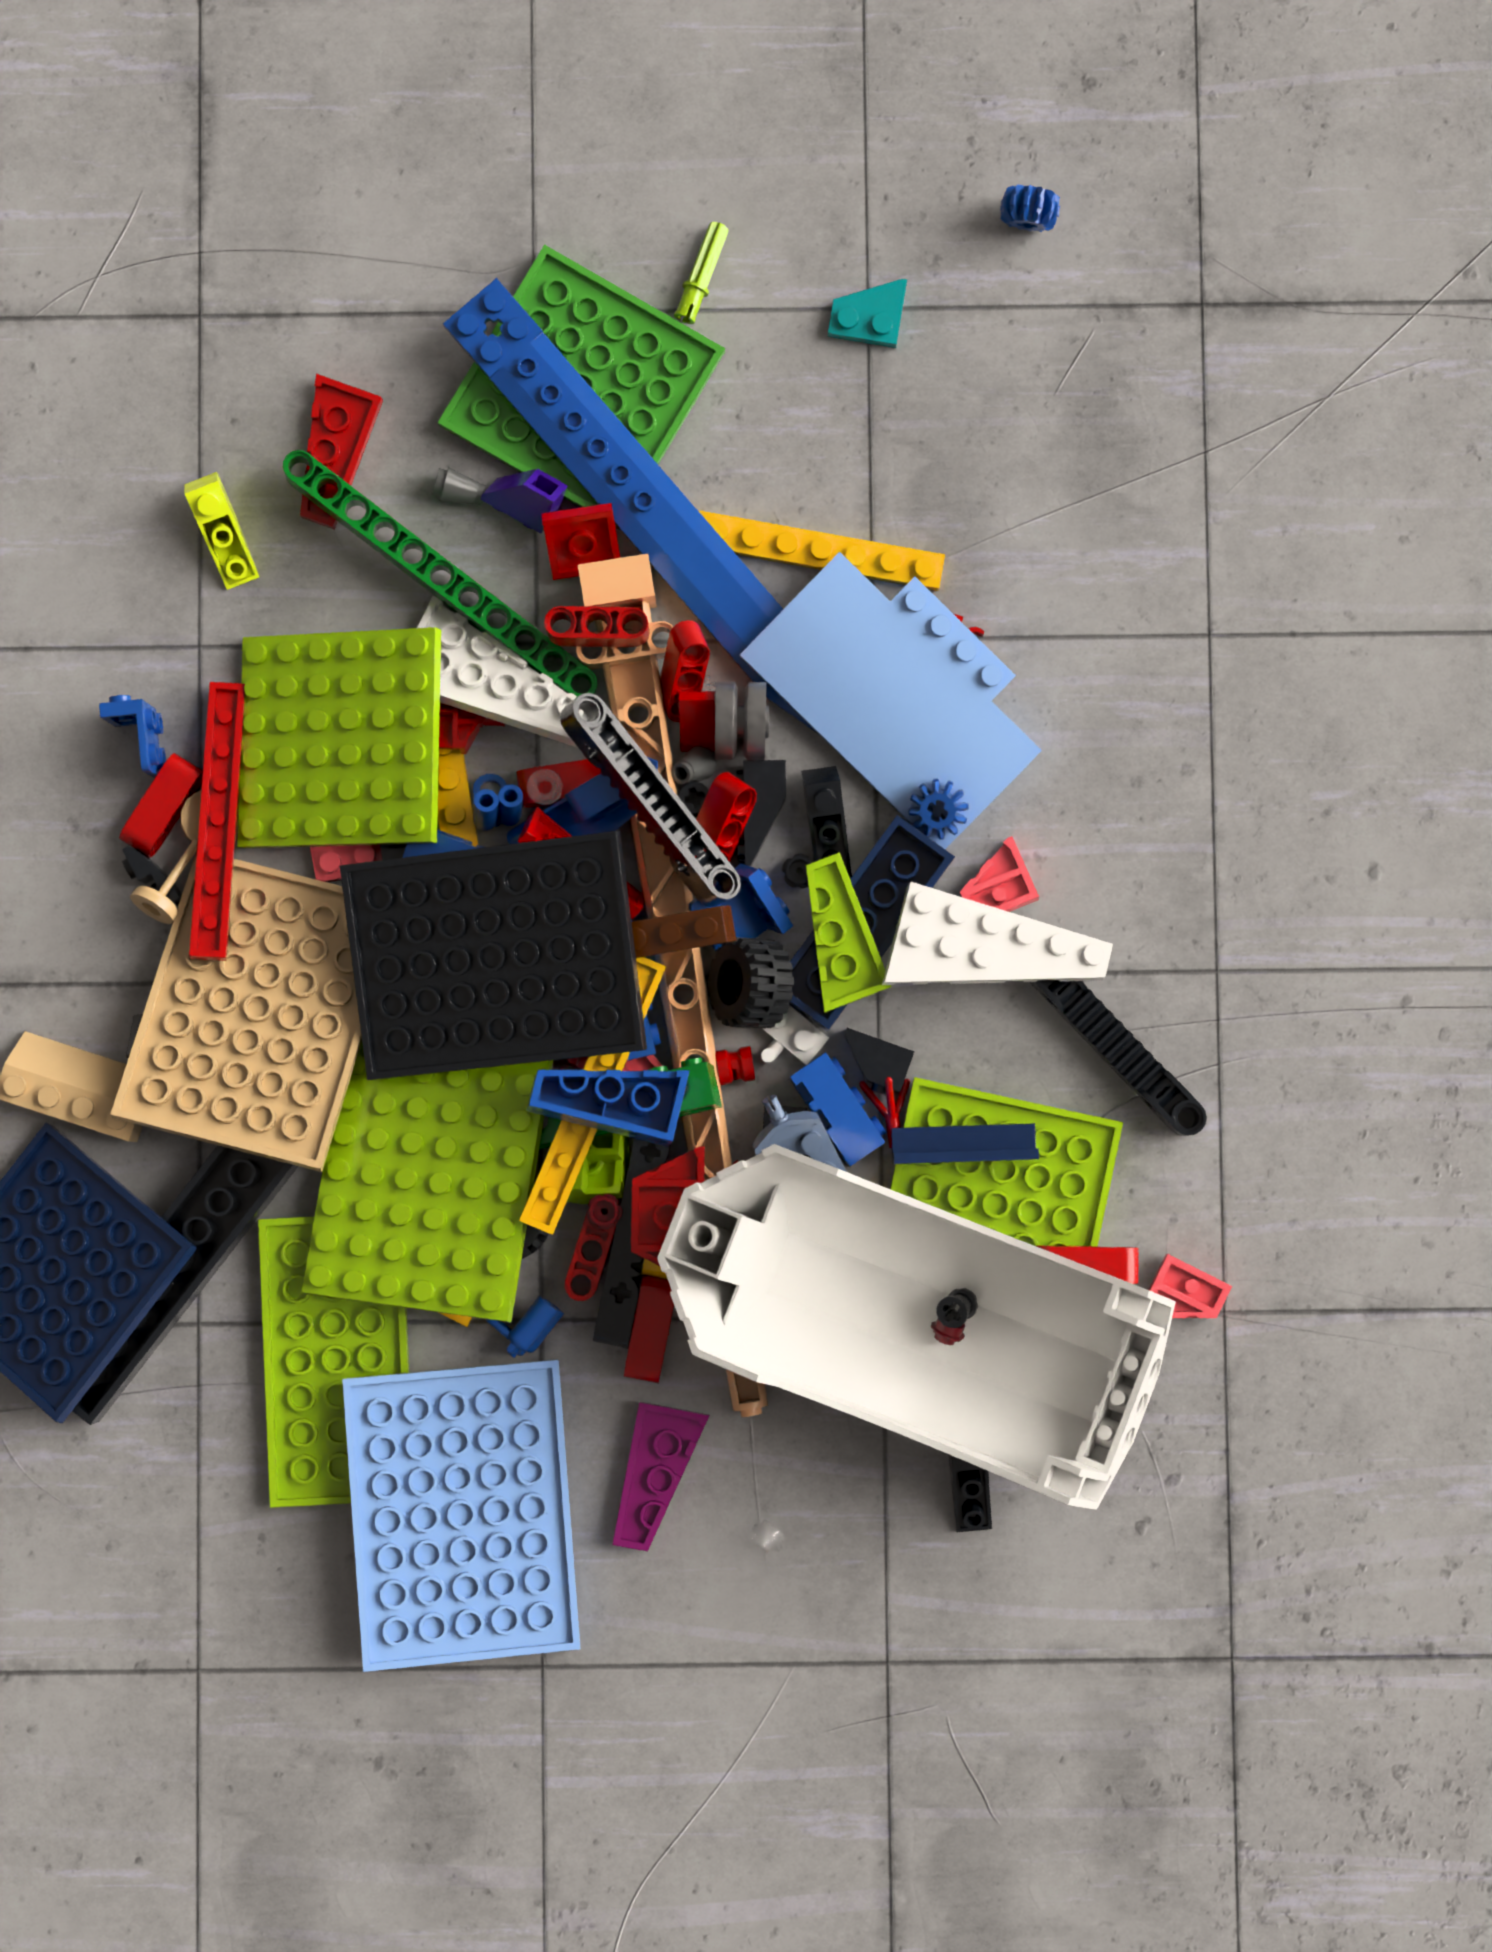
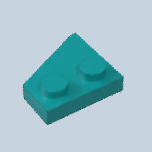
M899 279L833 299L827 337L896 348L908 279Z

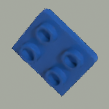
M130 695L109 697V702L99 703L100 718L114 727L137 725L142 771L155 778L166 762L165 749L159 748L158 734H163L161 713H156V709L143 699L131 700Z
M741 863L734 869L737 871L741 881L740 891L735 897L718 906L731 905L736 937L757 938L767 929L780 934H784L791 929L793 924L787 916L790 911L784 901L772 892L770 888L772 881L766 872L761 868L757 869ZM719 882L714 883L715 889L721 892ZM696 898L689 904L690 911L711 908L703 905ZM722 944L711 945V946L713 947V949H714L715 952H716V950L718 949V947H721Z

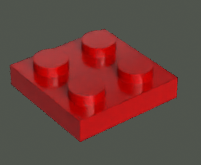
M612 503L541 513L553 580L578 577L579 564L620 558Z

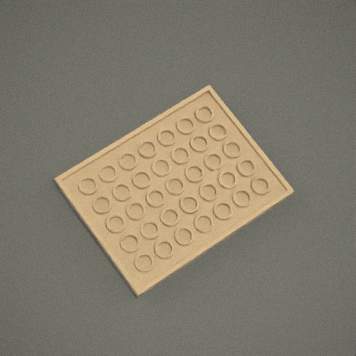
M196 851L177 908V917L172 924L110 1115L114 1119L322 1172L362 1042L342 886L234 859L227 961L190 959Z

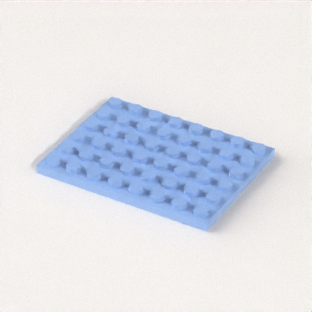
M559 1360L343 1378L363 1672L581 1649Z

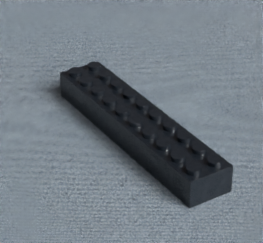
M217 1145L161 1217L197 1248L72 1410L76 1415L89 1425L100 1422L298 1166Z

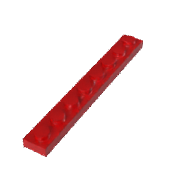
M210 682L189 951L190 959L227 961L245 702V684Z

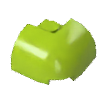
M609 1133L594 1137L567 1202L588 1204L594 1196H604L605 1194H611L617 1199L623 1198L625 1171L628 1170L630 1163L627 1136Z

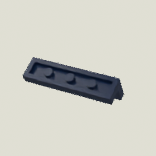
M1035 1123L891 1128L892 1164L1039 1159V1148H1036Z

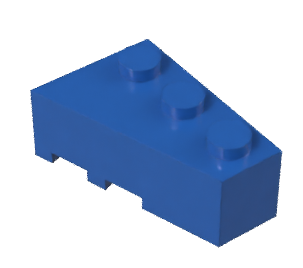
M825 1052L790 1076L789 1080L810 1111L818 1114L832 1143L850 1167L883 1145L885 1141L882 1136L887 1132L875 1115L871 1118L868 1117L862 1108L866 1101L855 1086L849 1088L843 1079L846 1072L835 1056L830 1059Z

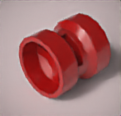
M750 1046L740 1047L735 1052H729L726 1049L716 1051L721 1086L729 1085L738 1079H742L744 1082L755 1081Z

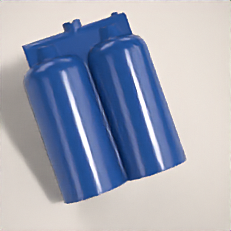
M485 774L480 776L473 786V822L479 830L488 831L494 827H499L500 824L506 826L516 825L522 817V790L516 785H507L505 780L499 775ZM486 782H494L501 789L497 795L492 790H480V788Z
M538 1296L513 1329L509 1328L502 1321L485 1320L511 1342L507 1347L509 1355L515 1358L516 1355L523 1356L526 1352H534L564 1313L549 1300Z

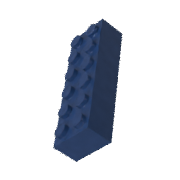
M898 815L850 879L881 958L893 943L907 885L910 882L933 888L955 858V856ZM813 929L790 961L793 967L792 977H794V985L792 987V1000H790L789 1004L828 1032L847 1005L824 1013Z

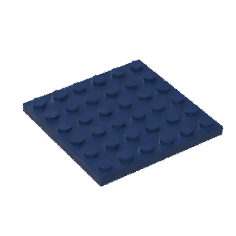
M47 1122L0 1181V1372L55 1422L63 1423L197 1248L57 1128Z

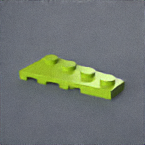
M840 852L806 865L824 1013L891 988V985H882L885 968Z

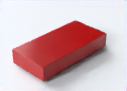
M715 691L679 692L681 752H687L694 746H702L715 751Z

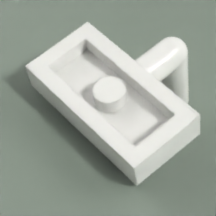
M789 1005V1009L786 1014H783V1019L780 1023H776L775 1027L761 1028L773 1038L767 1048L762 1051L761 1059L764 1063L770 1064L785 1048L803 1064L808 1065L829 1040V1037Z

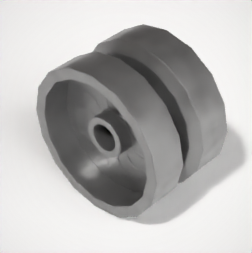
M716 682L715 760H733L737 752V738H744L743 755L746 760H765V738H769V705H766V682H748L745 686L744 704H738V687L735 682Z

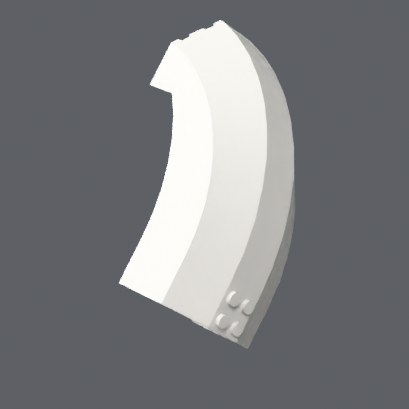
M776 1144L761 1150L762 1153L746 1161L741 1160L717 1172L716 1176L702 1183L697 1182L684 1189L657 1259L662 1272L666 1273L672 1290L670 1295L678 1317L683 1321L689 1336L687 1341L692 1355L752 1381L782 1388L957 1457L1067 1505L1097 1510L1134 1442L1161 1369L1176 1301ZM966 1288L976 1295L978 1309L964 1323V1339L960 1342H955L954 1345L943 1344L934 1338L935 1333L931 1328V1323L938 1318L936 1314L937 1305L954 1289ZM957 1304L955 1310L958 1312V1309H959L960 1307H959V1305Z

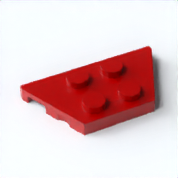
M697 1147L632 1179L631 1252L660 1266L657 1257L684 1189L697 1182H704L705 1147Z

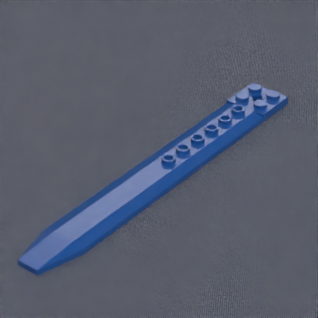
M495 278L443 323L444 328L598 505L612 503L614 521L618 528L641 554L649 555L651 566L752 682H765L739 655L776 618L783 608L547 338L541 328L515 298ZM488 321L493 323L499 321L502 324L499 327L500 336L496 337L494 334L485 335L484 332L487 329L486 323ZM766 683V698L817 733Z

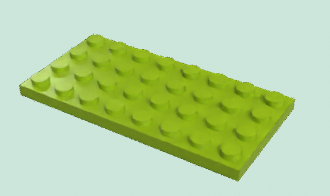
M314 1217L258 1220L270 1508L351 1503L342 1379L410 1373L407 1308L302 1293Z

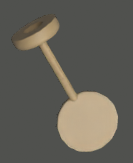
M201 791L189 797L181 810V827L186 838L191 841V844L159 891L147 886H139L130 895L131 901L141 911L165 924H172L177 917V908L166 895L197 851ZM238 808L235 841L238 839Z

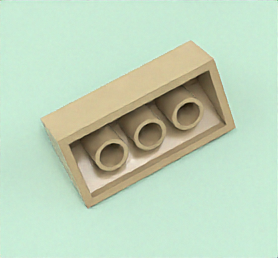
M24 1031L4 1063L0 1075V1100L128 1142H138L143 1127L114 1119L110 1115L126 1067L125 1063Z

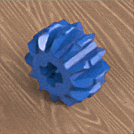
M1020 184L1006 188L1001 200L1000 219L1009 227H1016L1019 230L1024 229L1030 232L1049 231L1054 228L1057 217H1059L1060 197L1052 190L1043 189L1042 187L1023 186Z
M938 778L932 781L933 791H930L928 786L922 783L919 789L924 797L917 794L911 795L910 800L920 805V807L910 808L908 814L910 816H921L913 823V827L917 829L925 823L927 828L924 835L930 837L934 828L937 829L938 839H944V827H947L949 832L955 835L958 833V829L953 821L960 824H965L967 821L964 815L957 813V811L969 809V804L966 802L956 803L957 800L962 798L964 791L960 789L953 795L949 793L953 787V782L950 780L946 783L944 790H940ZM938 800L945 803L944 810L948 812L946 816L941 813L939 818L932 815L933 808L929 807V804L932 802L936 805Z

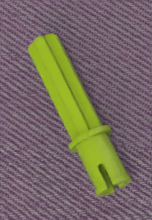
M713 221L709 224L688 281H684L682 284L684 291L674 317L680 320L681 316H683L682 322L695 323L703 297H707L709 294L707 287L729 232L728 228L722 223Z

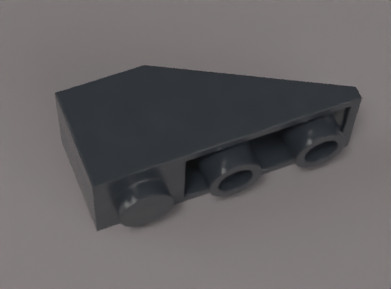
M786 760L743 761V770H736V777L755 789L757 793L756 803L744 828V840H739L737 844L738 862L745 861L747 866H753L786 801Z
M831 766L803 770L801 773L814 862L840 852L851 879L852 872L845 815L837 767Z
M948 1454L956 1532L992 1529L989 1472Z

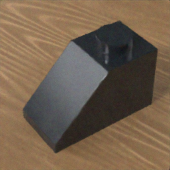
M847 1028L844 1038L864 1080L872 1083L870 1090L886 1095L885 1079L891 1077L893 1091L899 1093L914 1051Z

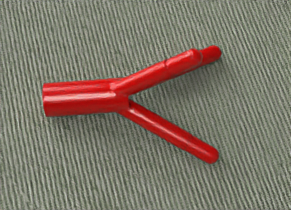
M887 1077L885 1079L888 1110L874 1092L870 1090L869 1086L864 1081H860V1088L885 1118L889 1148H892L891 1128H901L899 1115L907 1095L910 1080H904L895 1103L892 1078Z

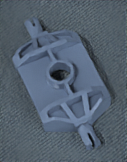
M770 1095L774 1106H771L767 1097L763 1099L762 1103L770 1116V1123L758 1133L752 1144L756 1155L762 1153L761 1150L776 1144L796 1153L808 1155L814 1160L847 1172L816 1112L801 1111L787 1114L786 1111H783L776 1095Z

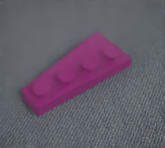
M639 1402L612 1545L648 1552L708 1421L709 1414Z

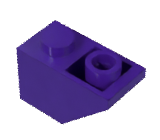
M533 469L497 478L482 494L481 500L491 505L497 511L509 515L527 528L541 534L544 531L541 513L559 510L568 485L540 469Z

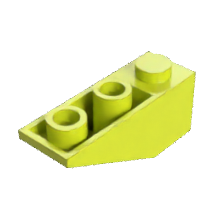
M214 472L184 484V494L226 589L228 590L259 578V573L218 473Z

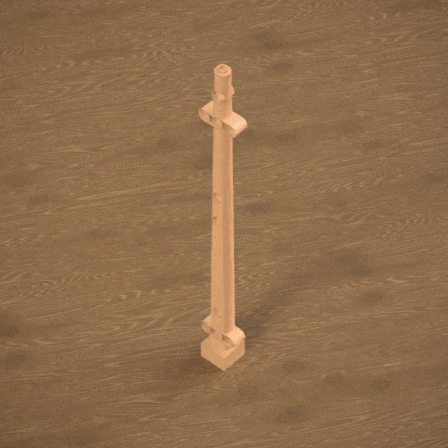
M641 554L579 564L578 570L584 606L635 607L642 610L648 618L649 638L643 645L636 647L632 653L624 654L617 647H602L601 655L598 658L588 659L583 655L584 647L576 646V653L579 661L589 669L603 668L610 710L644 754L658 761L659 773L677 794L676 781L671 774L673 761L657 660L664 658L666 647H656L652 642L654 635L657 633H670L673 625L666 621L652 622L650 609L657 608L649 555ZM595 620L596 632L592 633L598 634L603 632L607 624L602 620ZM629 621L624 626V631L628 634H637L641 631L643 625L638 621ZM637 706L645 708L649 713L648 718L640 724L634 723L629 719L630 711ZM635 814L629 820L647 919L689 912V904L693 900L692 892L673 869L670 856L664 855L663 845L654 842L655 835L646 832V824L639 822L636 819L637 814ZM699 947L653 955L655 962L666 966L659 983V991L673 1069L681 1068V1062L691 1055L702 1056L705 1062L714 1065L722 1108L682 1117L687 1151L689 1152L697 1147H705L704 1181L716 1176L717 1172L733 1164L716 1061L701 949ZM680 985H688L694 991L693 1000L688 1004H679L674 1000V991ZM726 1369L733 1411H740L741 1417L762 1414V1407L768 1406L765 1384L752 1381Z

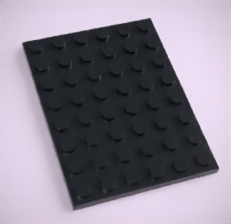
M620 831L340 866L367 1080L647 1049Z

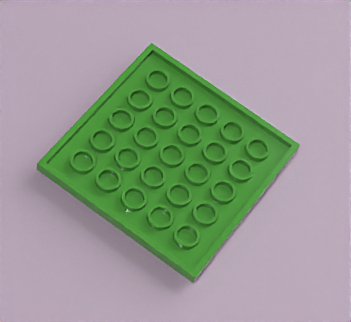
M544 244L513 297L659 465L725 354V348ZM499 321L491 333L496 337L501 335L499 327L502 324ZM474 362L437 422L438 425L519 473L540 469L568 485L564 499L581 508L598 505Z

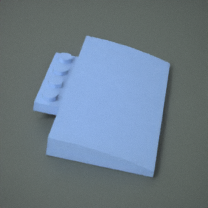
M841 552L805 586L739 655L912 826L921 816H910L908 814L910 808L920 807V805L913 803L910 798L912 794L924 797L919 789L922 783L926 784L930 791H933L932 781L938 778L940 790H944L946 783L950 780L953 782V787L949 792L952 795L962 789L964 795L956 803L966 802L969 804V809L957 811V813L967 818L966 823L960 824L953 821L958 829V833L955 835L951 834L947 827H944L945 837L942 840L938 839L937 829L934 828L929 837L944 849L1042 751L992 702L1016 676L916 577L889 601ZM939 800L936 805L933 802L930 803L929 807L933 808L932 815L939 818L941 813L946 816L948 812L944 810L945 803ZM924 823L917 829L924 834L927 825Z

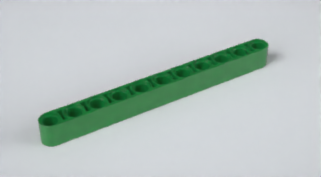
M302 450L292 451L285 457L283 470L288 483L456 613L458 612L464 616L469 623L482 633H488L526 660L528 666L539 674L544 673L553 679V684L567 694L572 693L577 697L581 695L571 687L572 681L579 677L587 679L591 684L590 690L586 693H596L597 679L588 667L562 647L551 642L549 637L321 462ZM297 463H305L310 468L305 476L296 477L291 474L292 467ZM332 484L338 488V492L333 498L325 499L319 495L321 487ZM353 506H361L366 510V514L360 520H352L347 516L348 510ZM388 527L394 531V536L390 541L380 542L375 538L377 530ZM409 549H417L423 556L418 563L409 564L403 559L404 553ZM444 570L450 574L451 578L445 585H436L431 581L433 573ZM465 592H473L479 597L476 605L465 607L459 602V598ZM494 613H500L506 617L507 622L502 628L494 629L488 625L487 619ZM520 635L531 636L535 641L534 646L529 650L519 649L515 641ZM556 656L562 660L563 666L559 671L550 672L545 669L543 665L544 660L547 657Z

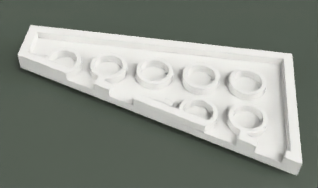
M433 595L417 628L436 627L441 629L440 702L577 747L563 729L560 721L562 709L577 696L572 693L567 694L553 684V679L544 673L539 674L528 666L526 660L488 633L478 631L468 623L464 616L458 612L454 614L443 606V602ZM578 709L581 718L588 721L587 714L583 710Z
M910 882L906 888L882 985H895L896 983L919 985L949 982L950 984L1005 983L1006 981L1037 982L1038 980L1101 981L1106 976L1113 944Z

